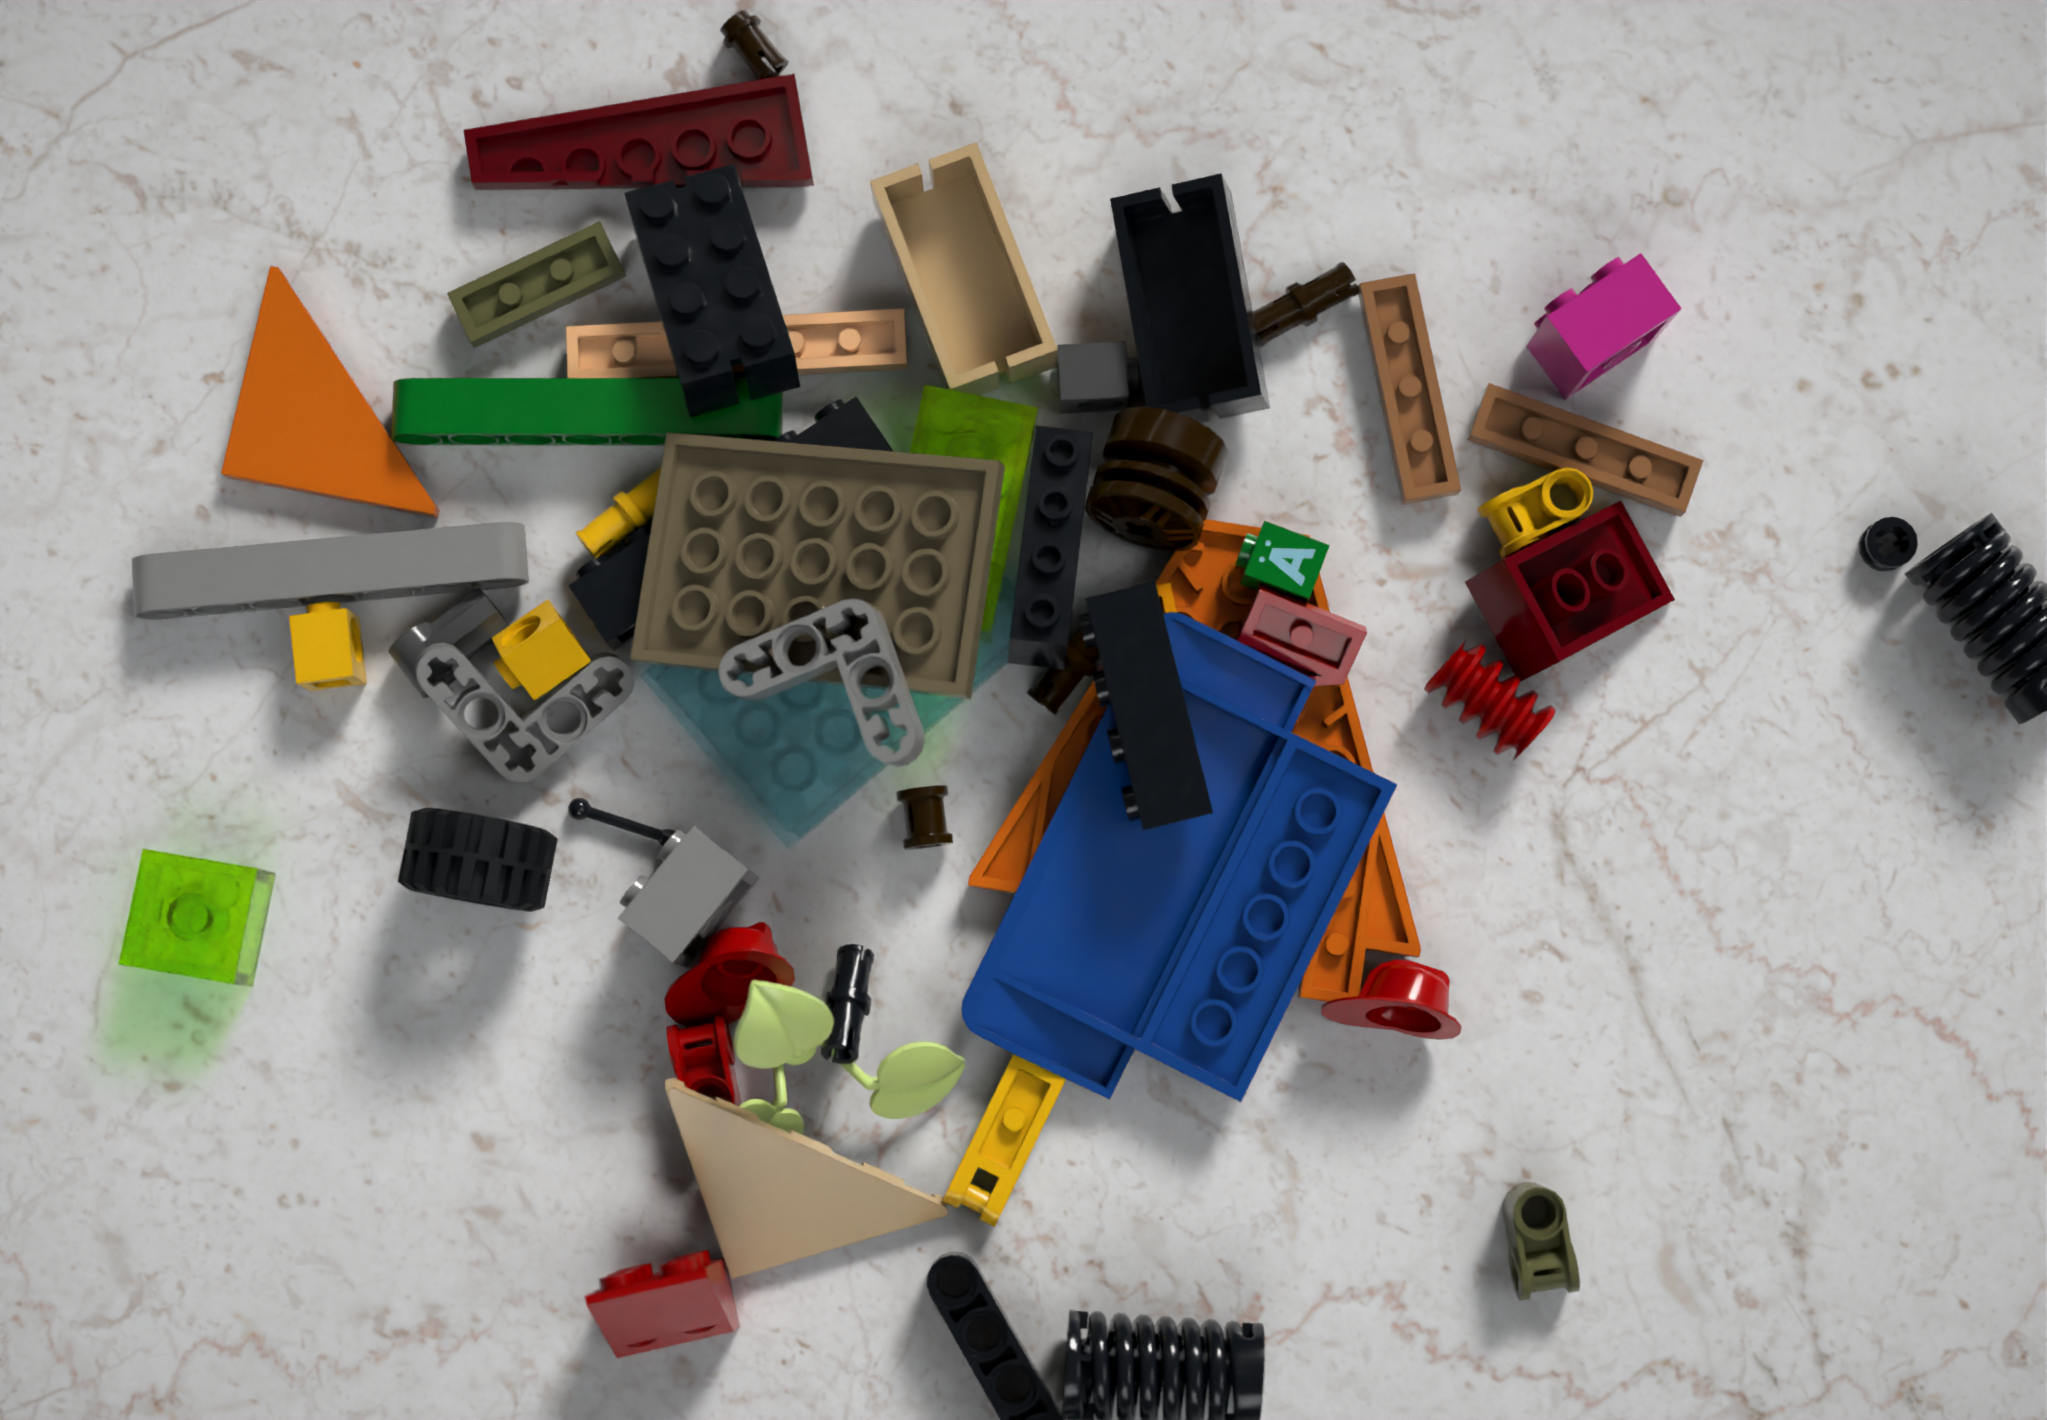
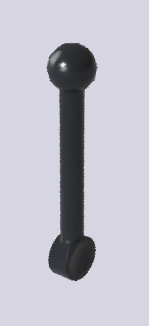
M584 798L573 799L568 806V813L575 820L590 818L657 840L661 846H664L668 839L676 832V830L672 829L660 830L593 808Z

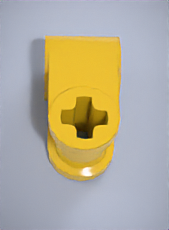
M1562 468L1523 487H1515L1479 506L1477 511L1480 517L1488 518L1502 545L1499 554L1503 560L1577 522L1592 503L1593 488L1591 481L1584 473L1573 468ZM1556 486H1565L1571 489L1577 499L1576 508L1565 511L1555 507L1550 499V489Z

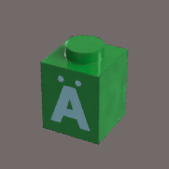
M1264 521L1258 536L1247 533L1235 563V565L1245 568L1240 585L1257 590L1258 585L1261 584L1307 603L1330 545Z

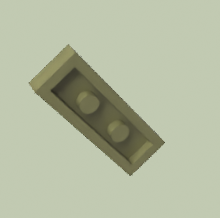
M599 221L448 292L447 295L470 343L476 348L627 276Z

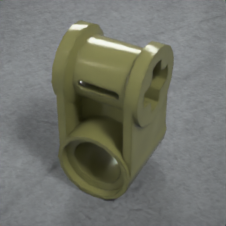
M1523 1182L1515 1185L1507 1193L1503 1201V1214L1509 1243L1510 1272L1519 1301L1528 1300L1531 1293L1565 1288L1568 1293L1578 1292L1580 1289L1579 1269L1570 1239L1566 1208L1563 1200L1556 1192L1535 1182ZM1535 1195L1542 1196L1547 1205V1214L1544 1220L1535 1226H1526L1521 1217V1209L1524 1202Z

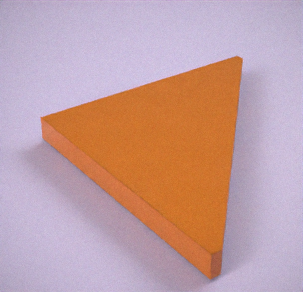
M270 266L221 474L230 479L438 518L439 508L419 481L412 467L392 440L356 382L346 370L327 338L290 285L288 279L278 267Z

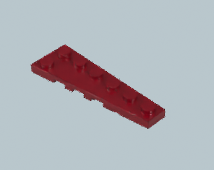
M795 74L463 130L471 183L476 190L641 189L674 180L676 188H682L687 186L685 176L730 164L735 165L742 188L814 186Z

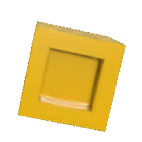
M549 599L492 637L501 656L493 662L495 667L512 690L522 684L534 701L591 662L582 644Z
M339 602L313 603L306 606L305 614L289 616L296 684L310 692L367 684L360 617L347 608L341 609V603Z

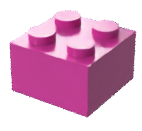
M1642 253L1625 264L1620 257L1613 259L1591 276L1593 282L1586 286L1579 295L1571 288L1552 300L1544 308L1546 313L1533 324L1537 331L1526 347L1564 400L1656 340L1682 309Z

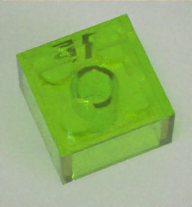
M142 849L118 965L253 987L276 873L243 865Z

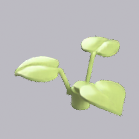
M752 980L746 1007L735 1031L734 1049L740 1061L747 1066L755 1068H773L775 1098L772 1104L762 1099H751L745 1101L739 1107L759 1115V1120L788 1133L791 1129L803 1135L804 1122L798 1111L784 1108L787 1104L784 1063L800 1065L807 1062L816 1053L817 1046H822L823 1042L831 1034L834 1024L833 1016L829 1007L823 1001L811 994L789 986ZM914 1042L903 1045L886 1056L877 1069V1077L867 1075L854 1062L840 1065L864 1088L874 1090L869 1101L870 1108L874 1114L889 1119H904L929 1110L946 1097L959 1080L966 1060L963 1056L955 1054L944 1045L934 1042ZM832 1049V1057L834 1056V1049Z

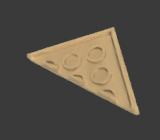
M676 1078L665 1080L666 1093L731 1279L948 1216L946 1203L942 1202L944 1197L938 1194L928 1195L906 1185L904 1179L865 1162L858 1164L833 1153L832 1147L790 1129L788 1133L759 1120V1115L717 1096L714 1100L684 1087V1082Z

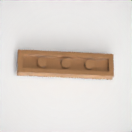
M1412 273L1360 283L1358 286L1360 293L1358 295L1402 505L1458 495L1461 491L1416 275Z
M1491 383L1485 388L1467 438L1468 441L1552 471L1562 468L1577 469L1587 476L1593 486L1679 517L1686 513L1704 461Z

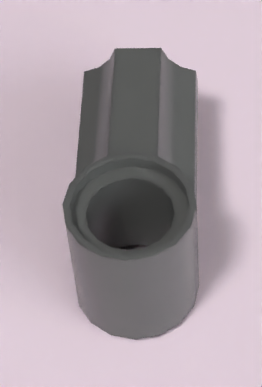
M479 587L434 622H424L411 628L399 637L388 651L423 698H428L429 696L418 683L415 673L416 660L423 649L432 644L447 643L458 648L470 660L492 644V637L507 628L509 624ZM437 657L431 659L429 665L432 669V674L427 679L434 683L441 678L448 685L452 684L456 680L452 667L457 661L453 658L446 662L440 661Z

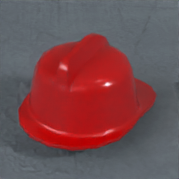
M758 922L749 927H730L719 930L707 939L702 948L698 965L681 975L669 986L664 997L666 1013L675 1022L686 1027L714 1022L715 1016L725 1014L728 1024L741 1019L746 1007L752 980L791 987L795 981L794 968L785 958L779 956L771 929L765 922Z
M1395 959L1381 963L1370 971L1358 996L1338 998L1328 1001L1321 1006V1014L1324 1017L1345 1025L1394 1030L1420 1038L1436 1040L1453 1039L1461 1033V1024L1456 1018L1448 1014L1450 983L1448 975L1442 970L1410 960Z

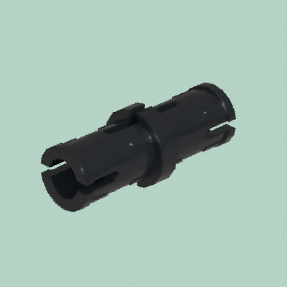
M847 944L837 950L833 987L831 992L828 991L825 996L824 1003L832 1013L834 1024L831 1034L821 1046V1055L827 1060L831 1057L832 1049H834L833 1063L850 1064L858 1059L862 1022L864 1016L870 1014L871 998L867 993L870 972L874 962V953L868 948L864 951L863 960H861L864 947L862 945Z

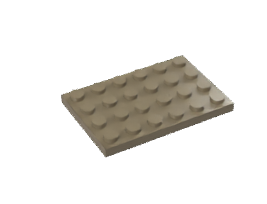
M667 432L630 660L640 664L718 672L721 659L727 651L736 645L840 601L854 598L868 603L878 610L884 618L910 693L971 699L1005 466L998 460ZM854 614L850 617L851 627L848 630L835 635L826 630V626H823L822 631L829 640L841 635H848L859 641L862 639L861 628L869 623ZM811 635L798 636L790 644L788 655L792 665L804 666L811 662L815 656L816 642ZM831 643L832 653H834L836 651V648ZM771 648V649H769L768 652H769V653L771 654V656L773 657L772 648ZM748 660L743 662L745 672L742 675L753 676L756 671L768 666L777 670L779 675L782 674V670L778 667L775 660L763 666H757ZM877 666L866 671L861 680V687L887 690L890 678L886 668ZM839 668L806 681L845 686Z

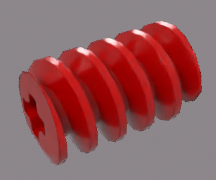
M1465 640L1426 683L1424 690L1429 694L1445 686L1447 691L1441 706L1447 709L1459 702H1463L1464 707L1458 721L1461 724H1465L1477 717L1482 719L1476 737L1481 740L1496 732L1499 737L1493 752L1499 755L1514 748L1516 750L1514 761L1549 724L1555 715L1556 709L1551 705L1533 712L1538 693L1535 690H1531L1519 697L1515 696L1521 678L1518 675H1513L1500 682L1498 677L1504 663L1497 659L1482 666L1480 663L1486 647L1483 644H1479L1465 651L1463 649Z

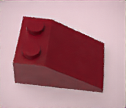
M1621 500L1499 561L1465 581L1512 671L1521 678V681L1570 657L1675 600Z

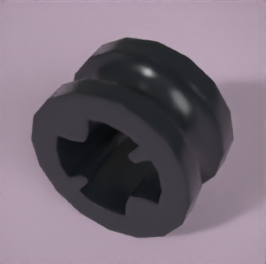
M1884 517L1867 527L1861 534L1859 541L1860 555L1863 561L1872 569L1881 572L1893 571L1909 562L1915 555L1918 546L1917 534L1913 527L1905 520L1897 517ZM1891 532L1898 538L1893 545H1900L1901 550L1900 552L1895 551L1886 557L1878 550L1883 544H1876L1875 539Z

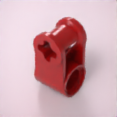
M725 1014L716 1015L714 1022L679 1029L676 1024L667 1026L666 1034L672 1066L677 1079L684 1082V1087L700 1094L707 1088L720 1087L724 1091L728 1102L737 1106L741 1105L734 1067L733 1042ZM712 1042L710 1045L689 1049L691 1046Z

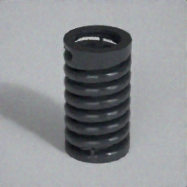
M1990 513L1936 549L1904 574L1913 585L1923 584L1925 588L1928 587L1923 594V599L1931 606L1937 605L1957 594L1937 611V617L1942 623L1948 624L1974 609L1951 628L1950 633L1954 640L1963 641L1991 624L1964 646V653L1968 658L1976 659L2007 640L1978 663L1977 669L1981 675L1985 677L1990 676L2022 657L1991 682V688L1997 694H2003L2012 687L2017 689L2005 700V707L2020 725L2047 711V584L2043 581L2033 582L2037 575L2036 569L2029 563L2020 564L2023 552L2017 546H2008L2011 541L2009 534L2001 526L1993 513Z
M1069 1309L1062 1419L1094 1420L1095 1413L1097 1420H1111L1116 1395L1118 1420H1134L1138 1392L1140 1390V1420H1158L1162 1390L1163 1420H1181L1185 1388L1186 1420H1204L1208 1386V1420H1260L1265 1363L1263 1324L1242 1323L1241 1327L1237 1321H1230L1226 1324L1223 1331L1221 1325L1216 1320L1208 1319L1199 1328L1198 1323L1193 1318H1184L1177 1327L1171 1317L1162 1316L1154 1326L1152 1319L1148 1315H1139L1131 1325V1321L1126 1314L1117 1313L1110 1320L1107 1332L1106 1317L1102 1312L1094 1311L1088 1319V1312ZM1088 1328L1086 1338L1081 1339V1329ZM1231 1385L1233 1391L1234 1414L1227 1413ZM1092 1392H1093V1402H1094V1403H1090V1402H1091V1397H1092Z

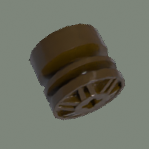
M1145 406L1126 408L1115 415L1102 455L1106 463L1097 467L1093 486L1090 487L1084 509L1089 518L1100 528L1123 541L1144 548L1167 552L1189 550L1197 546L1204 526L1203 521L1206 520L1211 505L1207 496L1215 492L1228 453L1225 443L1209 427L1188 416L1166 409Z

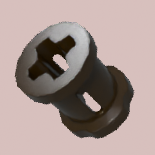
M946 785L918 787L896 792L897 801L903 803L907 830V838L903 840L905 850L953 844V835L947 832L943 798L948 795V787Z

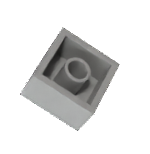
M694 825L686 834L679 829L668 839L657 856L663 863L649 880L642 875L629 887L620 900V904L625 909L618 917L620 921L672 963L686 968L702 950L707 939L716 933L759 879L757 875Z

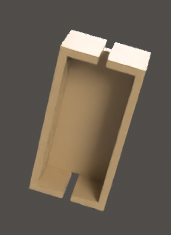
M977 142L929 159L930 179L933 189L925 192L923 189L922 173L918 164L870 181L874 206L952 406L999 389V377L1006 374L1009 384L1057 367V346Z

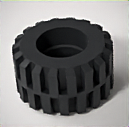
M419 809L411 812L397 882L408 890L487 906L532 912L545 907L558 839L545 829L514 821L446 809Z

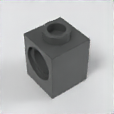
M1126 341L1057 345L1060 414L1122 411L1128 407L1129 393L1139 392L1137 358L1127 359Z

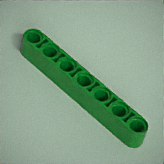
M404 378L393 382L391 438L395 442L409 445L665 446L666 434L668 432L774 441L782 435L783 392L751 401L746 379L734 378L740 404L690 418L678 378Z

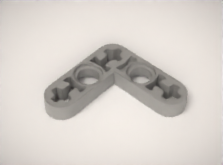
M852 598L840 601L736 645L727 651L721 659L718 672L719 680L724 689L742 700L751 702L763 700L839 668L865 746L873 757L887 765L899 767L908 765L916 760L923 750L925 742L924 730L886 622L878 610L863 600ZM854 614L869 623L861 628L862 639L859 641L848 635H841L829 640L822 631L823 626H826V630L835 635L848 630L851 627L850 617ZM811 635L816 642L815 656L811 662L804 666L792 665L788 655L790 644L798 636ZM831 643L836 648V651L834 653H832ZM771 648H772L773 657H772L771 654L768 652L769 649H771ZM746 660L757 666H763L775 660L778 667L782 670L781 675H779L777 670L769 666L756 671L753 674L754 684L751 686L737 680V676L745 672L743 662ZM880 666L886 668L890 678L888 689L878 698H866L861 690L863 675L872 667ZM899 702V708H891ZM888 710L894 726L907 730L908 735L900 739L901 749L896 752L886 745L882 746V740L890 736V731L886 719L878 714L871 717V712Z
M447 643L432 644L422 650L415 664L416 678L423 691L498 773L508 781L515 783L530 782L542 774L624 703L632 693L634 686L633 673L622 658L608 652L598 653L590 657V663L558 684L520 717L470 660L455 646ZM435 657L442 662H446L450 658L457 661L452 667L455 678L464 687L470 678H474L478 683L463 691L453 706L449 705L445 699L453 697L455 695L454 690L441 678L434 683L427 679L432 674L429 662ZM603 667L608 672L616 667L619 668L621 672L615 678L619 684L618 689L612 693L606 688L596 692L591 697V700L599 707L590 713L583 700L571 690L580 684L586 694L598 682L597 677L594 675L598 668ZM483 697L490 699L496 704L498 714L492 725L478 729L466 722L464 712L470 701ZM568 702L572 703L579 710L578 724L568 732H555L547 725L548 711L557 703ZM510 720L514 722L516 727L506 732L515 744L521 748L528 743L534 746L528 753L532 763L526 768L519 763H515L511 767L505 764L510 759L506 747L498 739L494 742L492 748H489L484 743L500 735Z

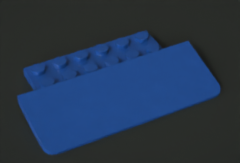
M1169 612L1163 615L1213 814L1149 830H1143L1140 819L1129 821L1121 787L1132 784L1126 762L1115 764L1107 730L1116 728L1117 724L1112 704L1108 705L963 998L961 1012L966 1026L977 1036L1109 1100L1136 1049L1241 1102L1398 784L1291 733L1316 680L1186 615Z

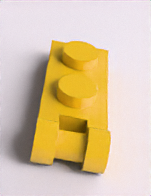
M1013 1054L942 1202L958 1209L960 1204L980 1213V1221L995 1227L1066 1079ZM978 1167L999 1177L992 1193L971 1183Z

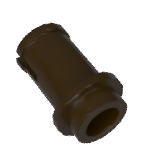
M741 10L730 17L721 27L720 31L725 36L723 44L728 49L733 47L755 74L757 80L773 77L771 70L761 58H765L779 75L787 67L788 60L780 54L759 27L761 19L757 15L750 16L746 10Z

